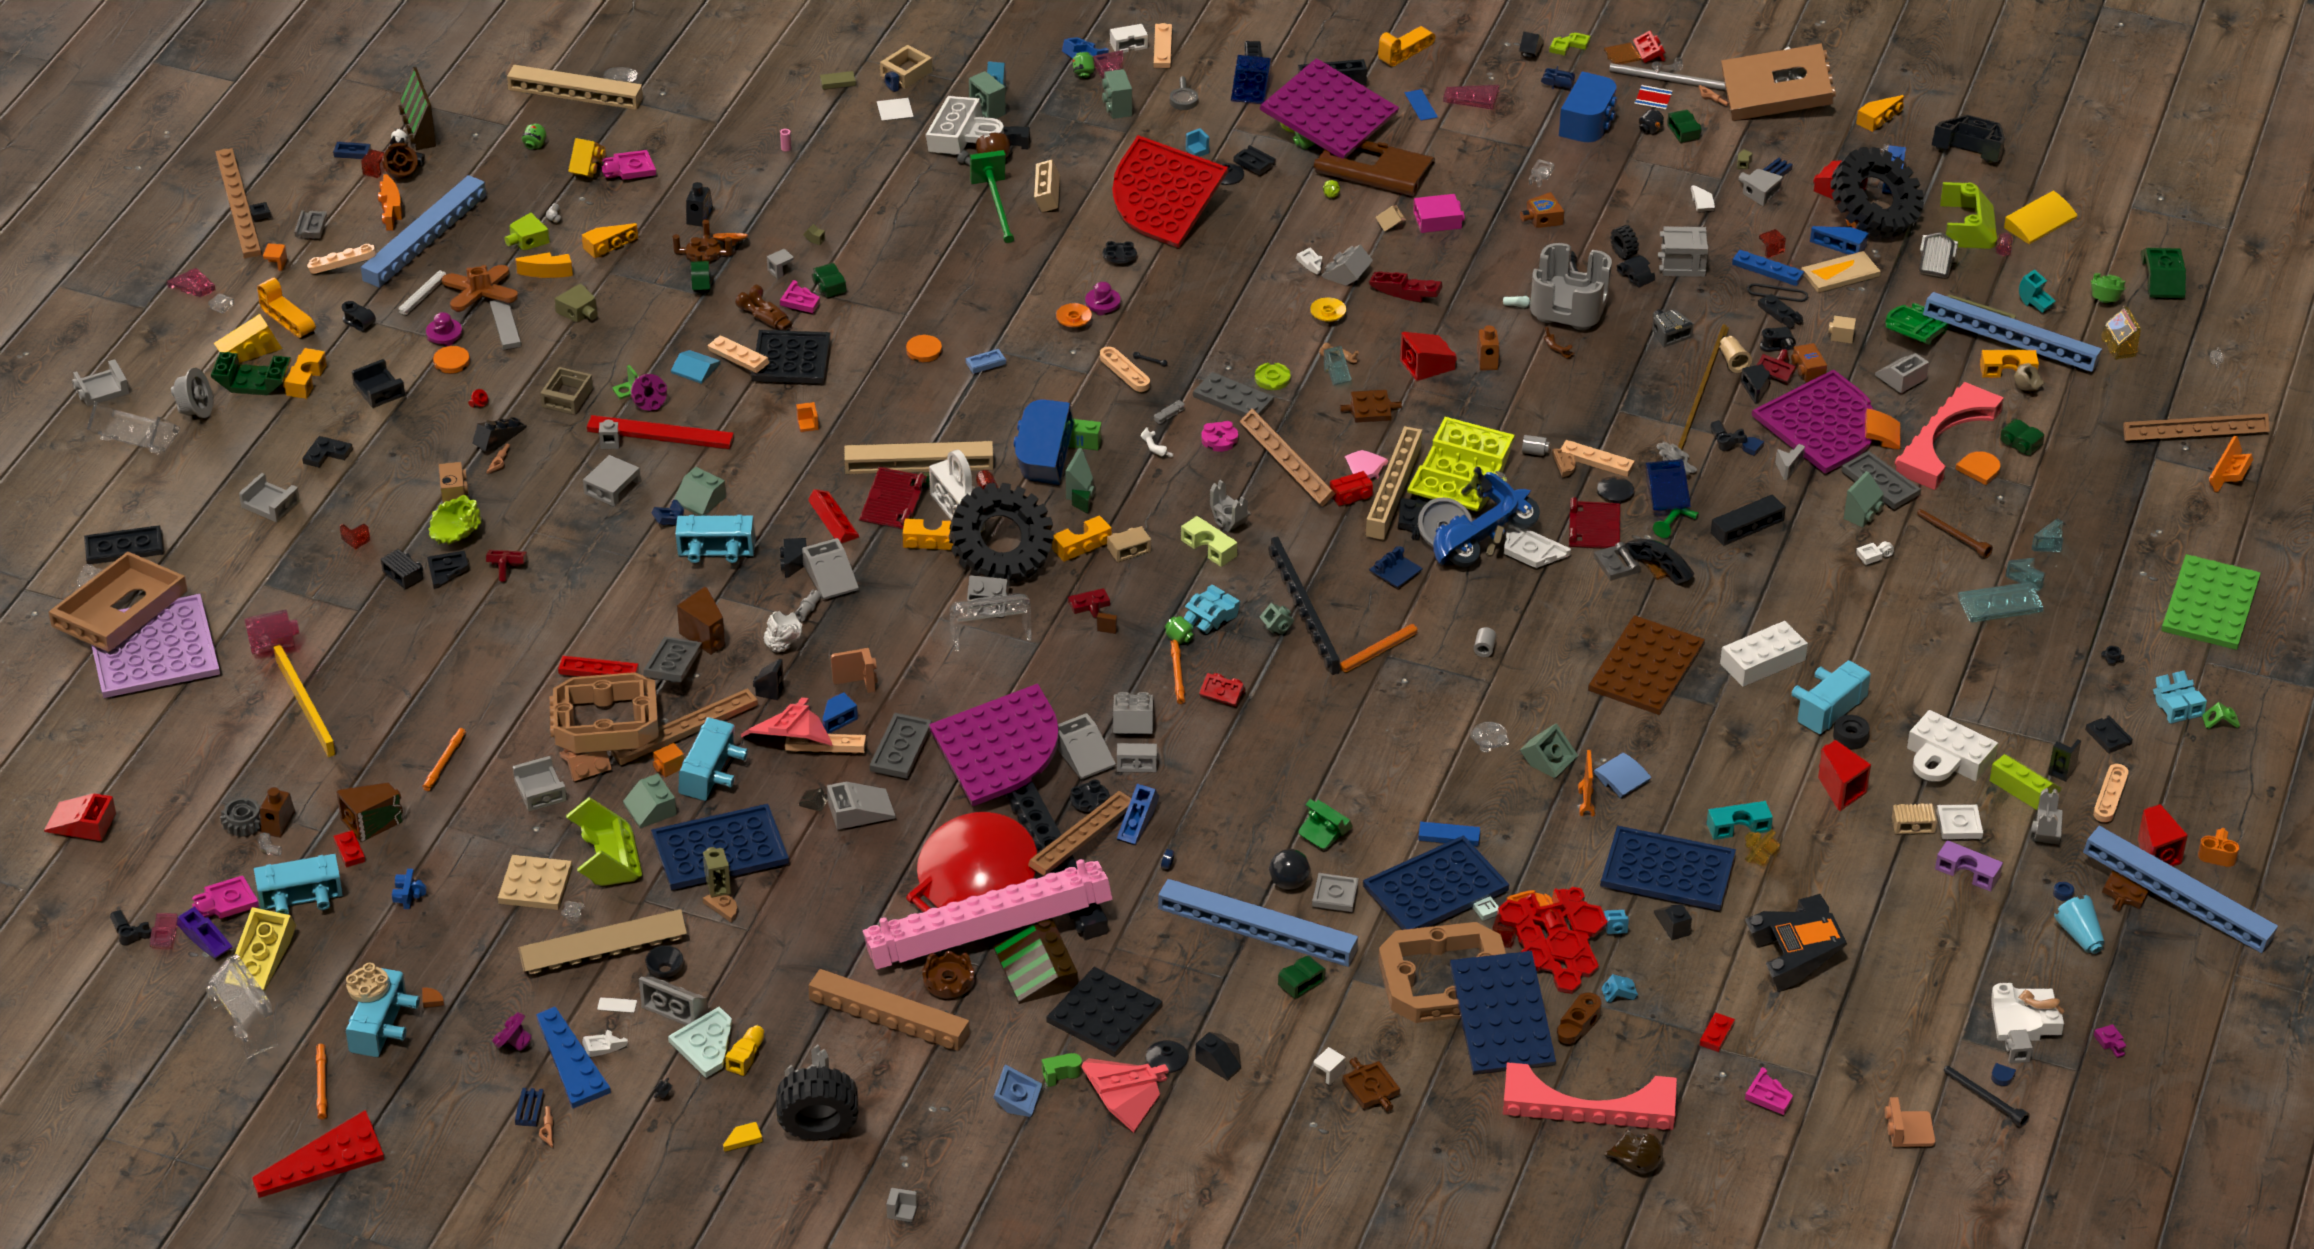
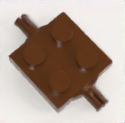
M1387 390L1353 391L1350 395L1351 403L1340 405V412H1351L1355 423L1391 421V409H1402V401L1391 402L1388 398Z
M2113 870L2103 887L2102 893L2114 898L2116 901L2112 908L2115 910L2117 907L2116 911H2120L2123 904L2132 905L2140 909L2150 890Z
M1356 1057L1350 1059L1349 1063L1354 1070L1343 1075L1342 1082L1363 1109L1380 1103L1387 1112L1391 1111L1394 1106L1388 1099L1400 1095V1087L1380 1061L1369 1065H1361Z

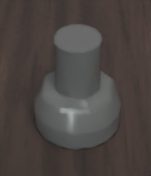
M966 150L961 151L957 157V162L961 164L966 163L970 166L969 153Z

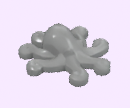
M1664 441L1657 444L1656 448L1660 450L1659 455L1663 457V463L1666 466L1681 468L1685 475L1697 471L1696 467L1687 462L1689 455L1675 444L1669 445Z

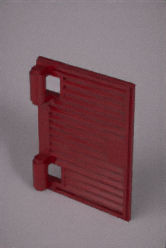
M879 467L859 521L903 529L905 519L912 518L922 492V484L926 482L927 476L923 473L914 474Z
M1576 497L1571 498L1569 547L1606 549L1614 547L1620 542L1619 503L1578 501ZM1577 537H1582V541H1577Z

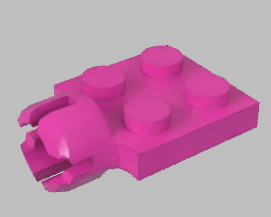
M647 150L614 154V157L602 159V162H605L602 166L605 178L620 176L622 179H632L656 175V168Z
M243 875L204 887V893L192 897V901H194L192 906H195L204 918L216 914L221 919L250 910L252 907H259L258 900Z

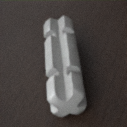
M1178 400L1161 410V412L1154 415L1155 422L1161 424L1184 410V402Z

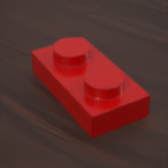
M353 830L333 836L346 868L365 862V856Z
M1715 1012L1700 1039L1699 1045L1719 1052L1734 1026L1735 1019Z

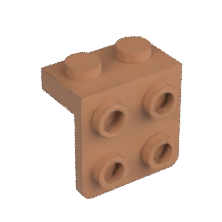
M869 648L831 655L832 680L834 684L864 680L867 693L875 692V684L878 683V679L874 669H877L876 659L871 657Z
M564 749V751L559 753L560 757L568 762L573 781L612 770L607 751L574 753Z
M1890 1097L1889 1105L1885 1106V1119H1888V1135H1891L1892 1146H1934L1935 1136L1930 1113L1927 1111L1901 1112L1898 1097Z

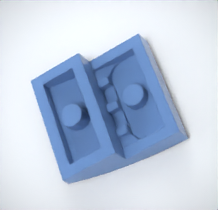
M1625 753L1618 755L1594 770V773L1604 786L1610 785L1620 799L1652 778L1638 762Z

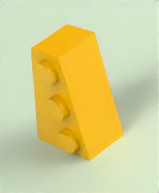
M260 314L214 343L219 352L238 353L239 363L283 349Z

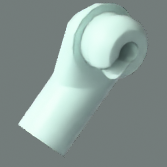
M1527 296L1504 297L1503 304L1504 306H1517L1524 309L1530 305V299Z

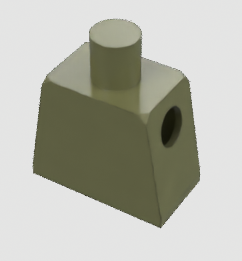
M581 283L554 298L556 313L575 322H580L587 317L594 320L598 315L595 297Z
M710 847L703 852L704 872L710 896L731 894L729 865L724 850L722 848ZM714 873L720 874L721 878L719 880H715L716 877Z

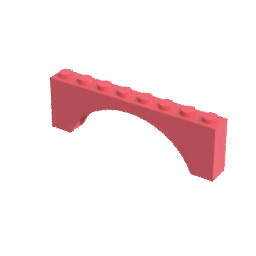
M1964 382L1960 388H1956L1954 395L1947 399L1946 404L1939 408L1935 417H1931L1929 424L1922 428L1920 434L1914 437L1910 446H1906L1903 454L1896 458V471L1911 481L1935 490L1944 479L1946 466L1939 460L1934 451V441L1940 434L1955 425L1970 421H1994L2002 412L2004 397Z
M1507 1063L1503 1115L1673 1130L1677 1078L1655 1076L1644 1088L1631 1095L1618 1099L1596 1101L1574 1098L1550 1088L1533 1073L1528 1064Z

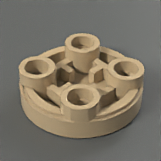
M373 963L364 964L362 968L357 969L346 977L349 995L359 1002H372L380 999L387 993L390 986L387 973L383 969L375 967Z

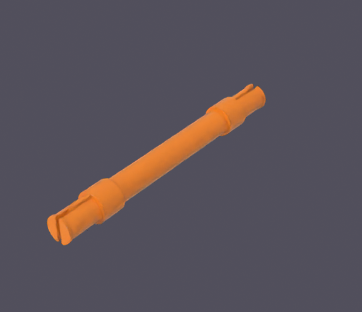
M1173 640L1171 641V657L1173 659L1175 694L1177 696V703L1183 704L1185 703V689L1182 680L1181 652L1179 643Z
M459 728L450 740V744L422 786L425 791H430L432 785L436 783L439 774L466 734L465 729Z
M318 1044L316 1046V1107L318 1109V1119L323 1120L327 1117L325 1045Z

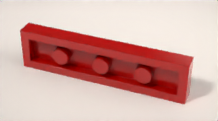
M562 656L558 667V673L561 675L580 677L638 673L639 670L638 663Z

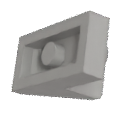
M1798 444L1790 453L1777 449L1775 463L1784 480H1788L1803 462L1805 446Z

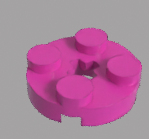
M1230 421L1207 423L1204 425L1201 441L1206 448L1208 446L1212 447L1213 451H1228L1233 448L1235 443H1238V431L1232 426Z

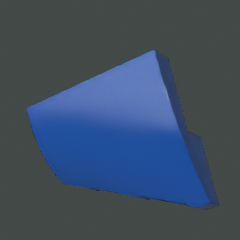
M1075 37L1064 39L1062 52L1071 58H1074L1077 53L1088 52L1094 57L1095 62L1109 53V49H1096L1094 43Z

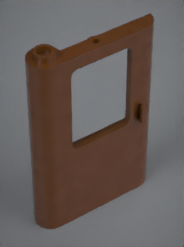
M1365 141L1359 148L1383 153L1375 165L1332 156V153L1325 149L1320 157L1315 159L1313 167L1316 169V173L1414 197L1418 189L1419 179L1429 165L1435 162V157L1391 147L1382 142Z

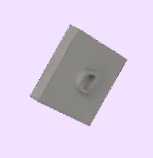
M1318 873L1312 907L1352 912L1359 878Z

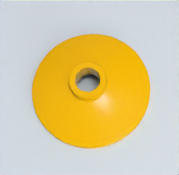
M1325 297L1314 301L1311 304L1310 311L1319 320L1336 321L1345 315L1346 306L1338 299Z

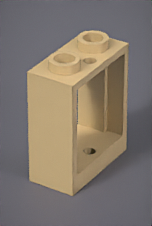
M906 45L880 62V74L882 77H885L886 73L895 72L899 75V86L906 89L932 72V57ZM908 60L916 64L907 71L899 67Z

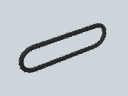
M1758 283L1750 284L1747 287V291L1750 294L1765 297L1769 294L1752 292L1750 290V287L1760 286L1787 291L1801 292L1806 295L1804 299L1775 296L1778 299L1803 302L1808 299V293L1799 289L1778 287Z

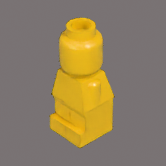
M756 1025L749 1028L743 1038L733 1045L731 1051L725 1056L726 1071L745 1076L751 1065H753L757 1048L764 1040V1030L762 1027Z

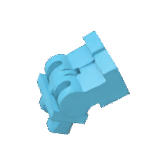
M1210 585L1207 587V591L1193 595L1190 602L1185 606L1188 611L1184 618L1193 626L1200 619L1201 622L1197 628L1203 633L1208 634L1213 627L1218 629L1223 620L1227 622L1237 617L1240 601L1228 593L1225 594L1224 591L1216 586Z
M2185 670L2172 673L2175 684H2170L2168 674L2156 677L2157 688L2153 689L2154 695L2156 694V702L2166 712L2167 720L2170 724L2184 721L2186 717L2188 719L2200 717L2205 713L2207 700L2199 691H2195L2193 679L2188 680Z

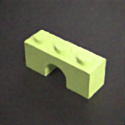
M1196 516L1181 526V541L1193 549L1200 545H1208V559L1222 567L1237 557V542L1200 517Z

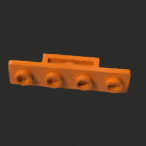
M2233 436L2209 477V482L2213 486L2214 492H2219L2224 482L2242 481L2253 461L2252 454H2241L2242 448L2238 436Z

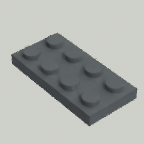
M1211 372L1193 391L1194 398L1241 417H1244L1251 409H1254L1261 416L1274 403V396L1214 372Z
M1870 451L1842 465V472L1854 481H1857L1866 471L1869 472L1884 494L1883 502L1893 509L1921 494V488Z
M664 636L645 666L643 676L650 677L653 680H668L672 683L682 682L701 651L702 642Z
M894 713L869 765L870 771L907 779L930 732L929 724L932 723V720Z

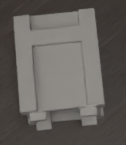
M1664 226L1663 231H1660V237H1663L1661 252H1658V258L1662 259L1659 271H1663V276L1705 277L1708 255L1706 227Z

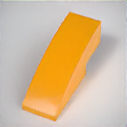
M549 252L515 258L516 270L519 275L538 278L573 276L572 262L569 254L551 257Z

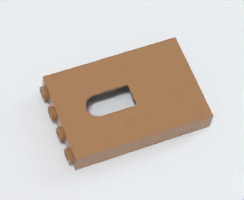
M1822 43L1721 60L1732 121L1833 104V97H1836L1835 87H1831V84H1833L1832 74L1828 75L1830 65L1829 62L1825 61L1828 60L1827 51L1823 50ZM1793 68H1803L1807 71L1804 78L1774 83L1772 74L1775 71Z
M126 552L49 611L51 627L110 652L187 592L185 576L138 555ZM134 590L146 592L145 597L125 612L112 607Z

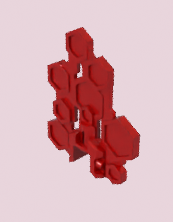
M1573 886L1569 890H1558L1555 888L1552 896L1553 904L1540 907L1533 893L1527 897L1520 898L1518 901L1508 899L1497 910L1502 925L1516 928L1519 942L1524 946L1521 952L1532 951L1536 971H1551L1554 975L1553 981L1557 990L1573 994L1581 986V976L1589 978L1599 967L1588 940L1590 937L1597 936L1607 926L1608 921L1601 906L1588 904L1584 901L1585 895L1582 888ZM1566 917L1568 918L1572 930L1568 929V926L1564 920ZM1539 925L1545 926L1549 935L1546 939ZM1555 960L1565 962L1567 969H1562L1560 962Z

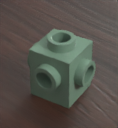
M1270 603L1260 616L1269 631L1272 633L1276 631L1282 635L1295 621L1290 616L1291 612L1283 605L1279 607L1273 603Z

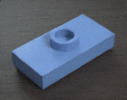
M996 349L966 358V364L974 374L1006 364V359L1001 351Z

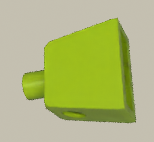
M532 213L511 223L509 226L510 235L504 238L507 246L517 244L522 250L550 243L548 228Z

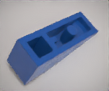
M1813 226L1811 228L1810 242L1851 255L1864 251L1867 246L1868 233L1852 227Z
M1140 784L1136 785L1117 840L1133 845L1137 844L1158 803L1160 796L1156 789Z

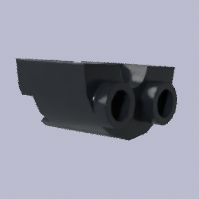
M1641 255L1632 257L1616 266V270L1623 276L1628 275L1630 282L1638 288L1655 281V273H1651L1648 266L1650 262Z

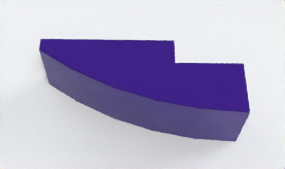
M195 906L178 916V927L208 955L216 959L232 949L233 946L208 917L204 918Z

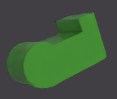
M1070 1053L1042 1059V1074L1048 1087L1055 1086L1057 1080L1077 1078L1082 1073V1058L1078 1054Z

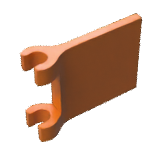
M1587 750L1585 776L1578 784V792L1582 794L1583 790L1584 803L1579 807L1580 816H1583L1585 811H1590L1591 817L1595 815V807L1591 803V794H1593L1591 750Z

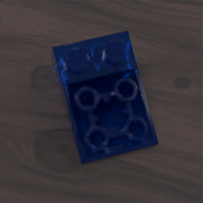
M1246 55L1237 56L1231 101L1256 104L1265 102L1272 69L1271 58Z
M1683 459L1646 463V482L1653 510L1664 511L1672 508L1683 509L1691 507Z

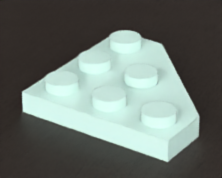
M717 1007L669 1035V1043L707 1078L724 1066L732 1018L720 1007Z

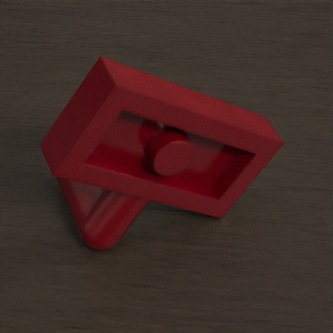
M1786 349L1781 350L1777 359L1762 354L1757 364H1763L1765 369L1770 372L1771 378L1786 384L1790 382L1796 370L1794 365L1788 364L1790 359Z
M489 550L486 554V562H491L492 565H499V581L502 582L506 581V563H510L512 566H520L527 560L526 551Z
M1102 588L1068 596V603L1074 614L1090 611L1092 616L1097 618L1100 608L1110 606V599L1105 589Z

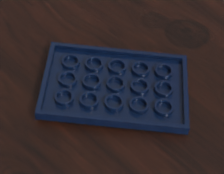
M768 804L651 829V835L671 890L707 882L704 872L703 852L710 847L722 848L724 850L729 865L730 877L789 864V857ZM714 873V874H715V877H716L715 880H718V879L721 878V875H720V874Z
M1617 825L1600 886L1720 911L1736 849Z
M1464 835L1363 880V887L1402 930L1432 926L1473 907V904L1490 896L1493 898L1508 891L1510 885Z
M1532 951L1450 960V968L1473 1075L1506 1071L1507 1063L1528 1064L1530 1068L1553 1066L1556 1064Z

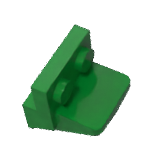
M1309 799L1306 803L1309 817L1299 829V834L1320 849L1326 850L1339 837H1343L1352 829L1353 825L1350 819L1320 800L1315 802Z

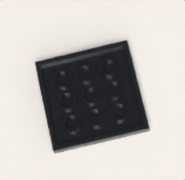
M759 330L755 352L768 357L769 364L758 373L752 371L751 381L824 384L831 339L830 332Z
M1094 966L1046 1016V1022L1116 1057L1162 1008L1163 1001Z

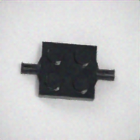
M1416 495V500L1401 498L1397 528L1412 531L1411 538L1413 540L1415 535L1416 540L1419 539L1418 517L1422 508L1428 503L1423 501V496L1419 498V495Z

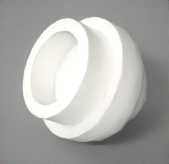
M400 129L393 131L391 137L395 136L397 142L404 138L405 144L407 143L408 135Z

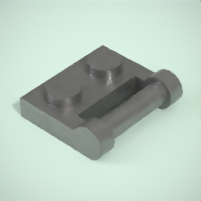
M1619 542L1614 547L1594 552L1595 560L1610 581L1637 574L1641 570L1639 563L1635 562L1627 551L1624 542ZM1617 555H1622V557L1628 564L1627 567L1623 565V563Z

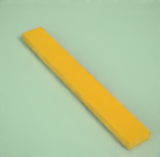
M274 646L276 662L327 756H334L333 739L282 646Z

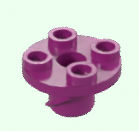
M1098 282L1093 286L1094 289L1086 294L1085 305L1090 310L1096 312L1097 315L1103 316L1120 308L1121 297L1118 292L1111 289V285L1107 282Z
M445 312L436 314L434 321L426 327L427 340L437 344H444L445 346L453 345L454 341L459 339L462 334L461 324L451 319V316Z
M654 374L639 376L631 387V398L634 404L643 410L658 409L664 403L667 396L666 383Z
M516 1012L514 1016L508 1018L504 1023L505 1028L492 1039L494 1046L500 1048L504 1043H510L518 1051L528 1046L532 1036L523 1029L521 1024L525 1018L524 1014Z

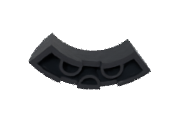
M1641 538L1625 543L1634 560L1645 559L1659 562L1661 568L1672 578L1675 584L1688 581L1695 574L1688 563L1676 551L1661 542Z

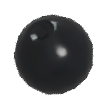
M1291 848L1281 850L1270 861L1269 872L1273 883L1281 889H1298L1306 883L1310 876L1311 868L1307 857L1299 850Z

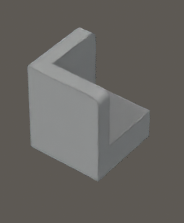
M782 249L767 256V269L774 277L779 279L783 277V266L793 261L794 258L788 251Z
M891 1188L886 1204L887 1218L912 1222L917 1209V1192Z

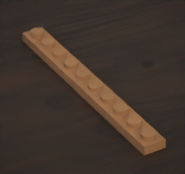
M233 148L215 151L243 257L261 256L260 246Z

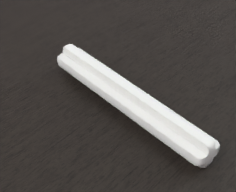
M439 270L399 307L400 314L407 315L442 283V277L446 273Z

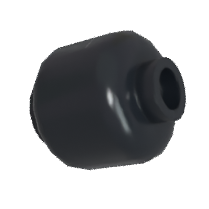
M1653 109L1645 112L1639 118L1640 130L1645 134H1655L1664 125L1662 113Z

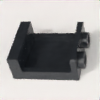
M384 359L352 370L353 385L372 408L405 396L404 382L401 378L395 379L387 370Z

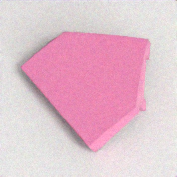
M1364 450L1345 456L1353 474L1364 471L1369 478L1375 476L1378 479V474L1382 467L1388 463L1386 458Z

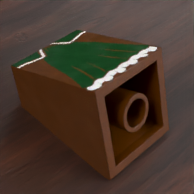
M389 782L336 791L340 819L350 831L353 830L360 842L403 822V809L400 805L401 794Z

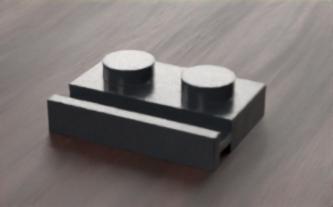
M1249 145L1247 149L1244 148L1234 156L1233 162L1261 175L1271 168L1272 164H1276V158Z
M2110 715L2105 719L2101 718L2086 724L2085 730L2108 754L2125 748L2127 744L2129 746L2132 745L2133 739Z

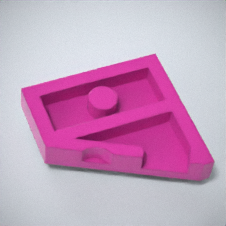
M795 280L791 282L780 299V306L814 313L820 303L819 296L811 293L806 287H799L798 282Z
M1762 1067L1746 1092L1745 1100L1784 1115L1792 1103L1793 1095L1787 1089H1784L1777 1079L1772 1080L1767 1075L1768 1071Z

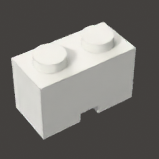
M1142 24L1110 29V44L1116 54L1129 52L1130 49L1135 51L1147 49L1148 34Z

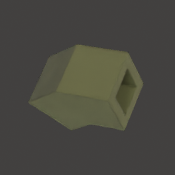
M1745 149L1742 150L1737 157V169H1748V165L1752 162L1753 153Z
M814 224L803 234L811 243L821 245L825 240V231L818 229Z

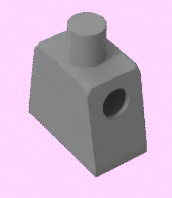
M1756 169L1750 175L1742 172L1738 181L1744 184V195L1764 206L1781 191L1783 177Z

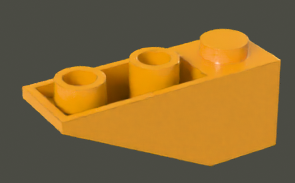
M1900 95L1865 104L1857 112L1856 124L1871 132L1875 131L1903 110L1904 96Z
M636 223L599 227L582 234L583 249L593 258H597L638 239Z

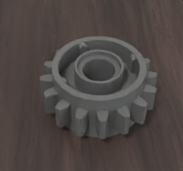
M238 798L225 805V809L221 810L220 819L223 829H228V833L235 836H248L261 829V804L258 805L256 800L254 801L249 798Z

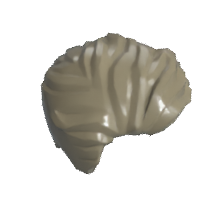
M2030 363L2019 365L2014 375L2018 388L2030 392L2038 390L2039 387L2044 385V381L2036 367H2033Z

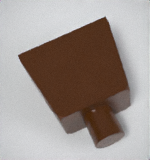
M272 787L268 789V795L260 807L261 832L264 835L281 838L295 813V808L290 793Z

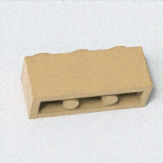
M1053 160L1036 164L1034 198L1041 212L1058 208L1060 174Z

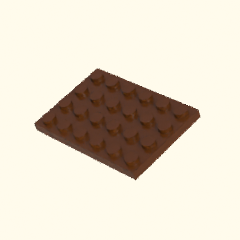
M1634 615L1589 683L1588 691L1660 715L1703 648L1705 639Z

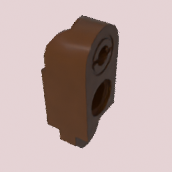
M1586 992L1577 997L1561 1018L1560 1025L1557 1027V1037L1560 1042L1565 1044L1576 1042L1578 1038L1582 1039L1600 1018L1602 1005L1598 995Z

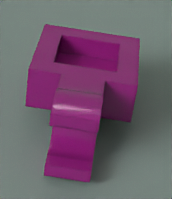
M2113 1024L2094 1030V1037L2104 1049L2110 1048L2117 1058L2125 1055L2122 1051L2123 1048H2126V1044L2123 1041L2124 1038Z

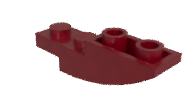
M1374 272L1369 281V285L1385 294L1415 302H1422L1424 297H1437L1443 288L1442 281L1408 279V274L1399 272Z

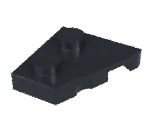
M465 550L427 557L434 589L441 587L468 570Z

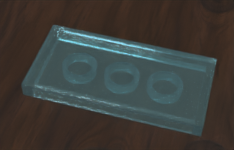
M2031 582L1958 592V599L1970 622L2043 612V605Z

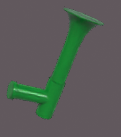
M1679 501L1664 522L1657 521L1654 523L1653 531L1660 538H1667L1671 534V523L1680 513L1696 520L1699 512L1685 508L1686 503Z

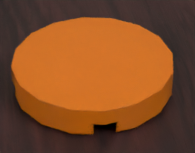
M918 335L907 342L906 352L912 360L915 358L918 359V362H930L937 359L939 354L942 353V345L936 337Z
M447 346L439 349L434 354L433 362L437 370L440 369L443 373L453 374L462 371L465 366L467 367L470 357L468 351L462 347Z

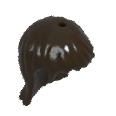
M1627 1130L1620 1140L1609 1151H1606L1605 1157L1607 1159L1615 1158L1635 1172L1646 1174L1655 1170L1661 1163L1663 1147L1659 1139L1651 1133L1642 1134L1644 1137L1639 1138Z

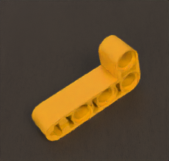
M1423 26L1412 30L1400 38H1396L1386 32L1379 39L1378 58L1394 67L1430 47L1434 43L1436 35Z
M271 278L257 286L259 303L262 310L295 336L301 338L316 329L315 323L310 316L282 296L281 285L276 278Z

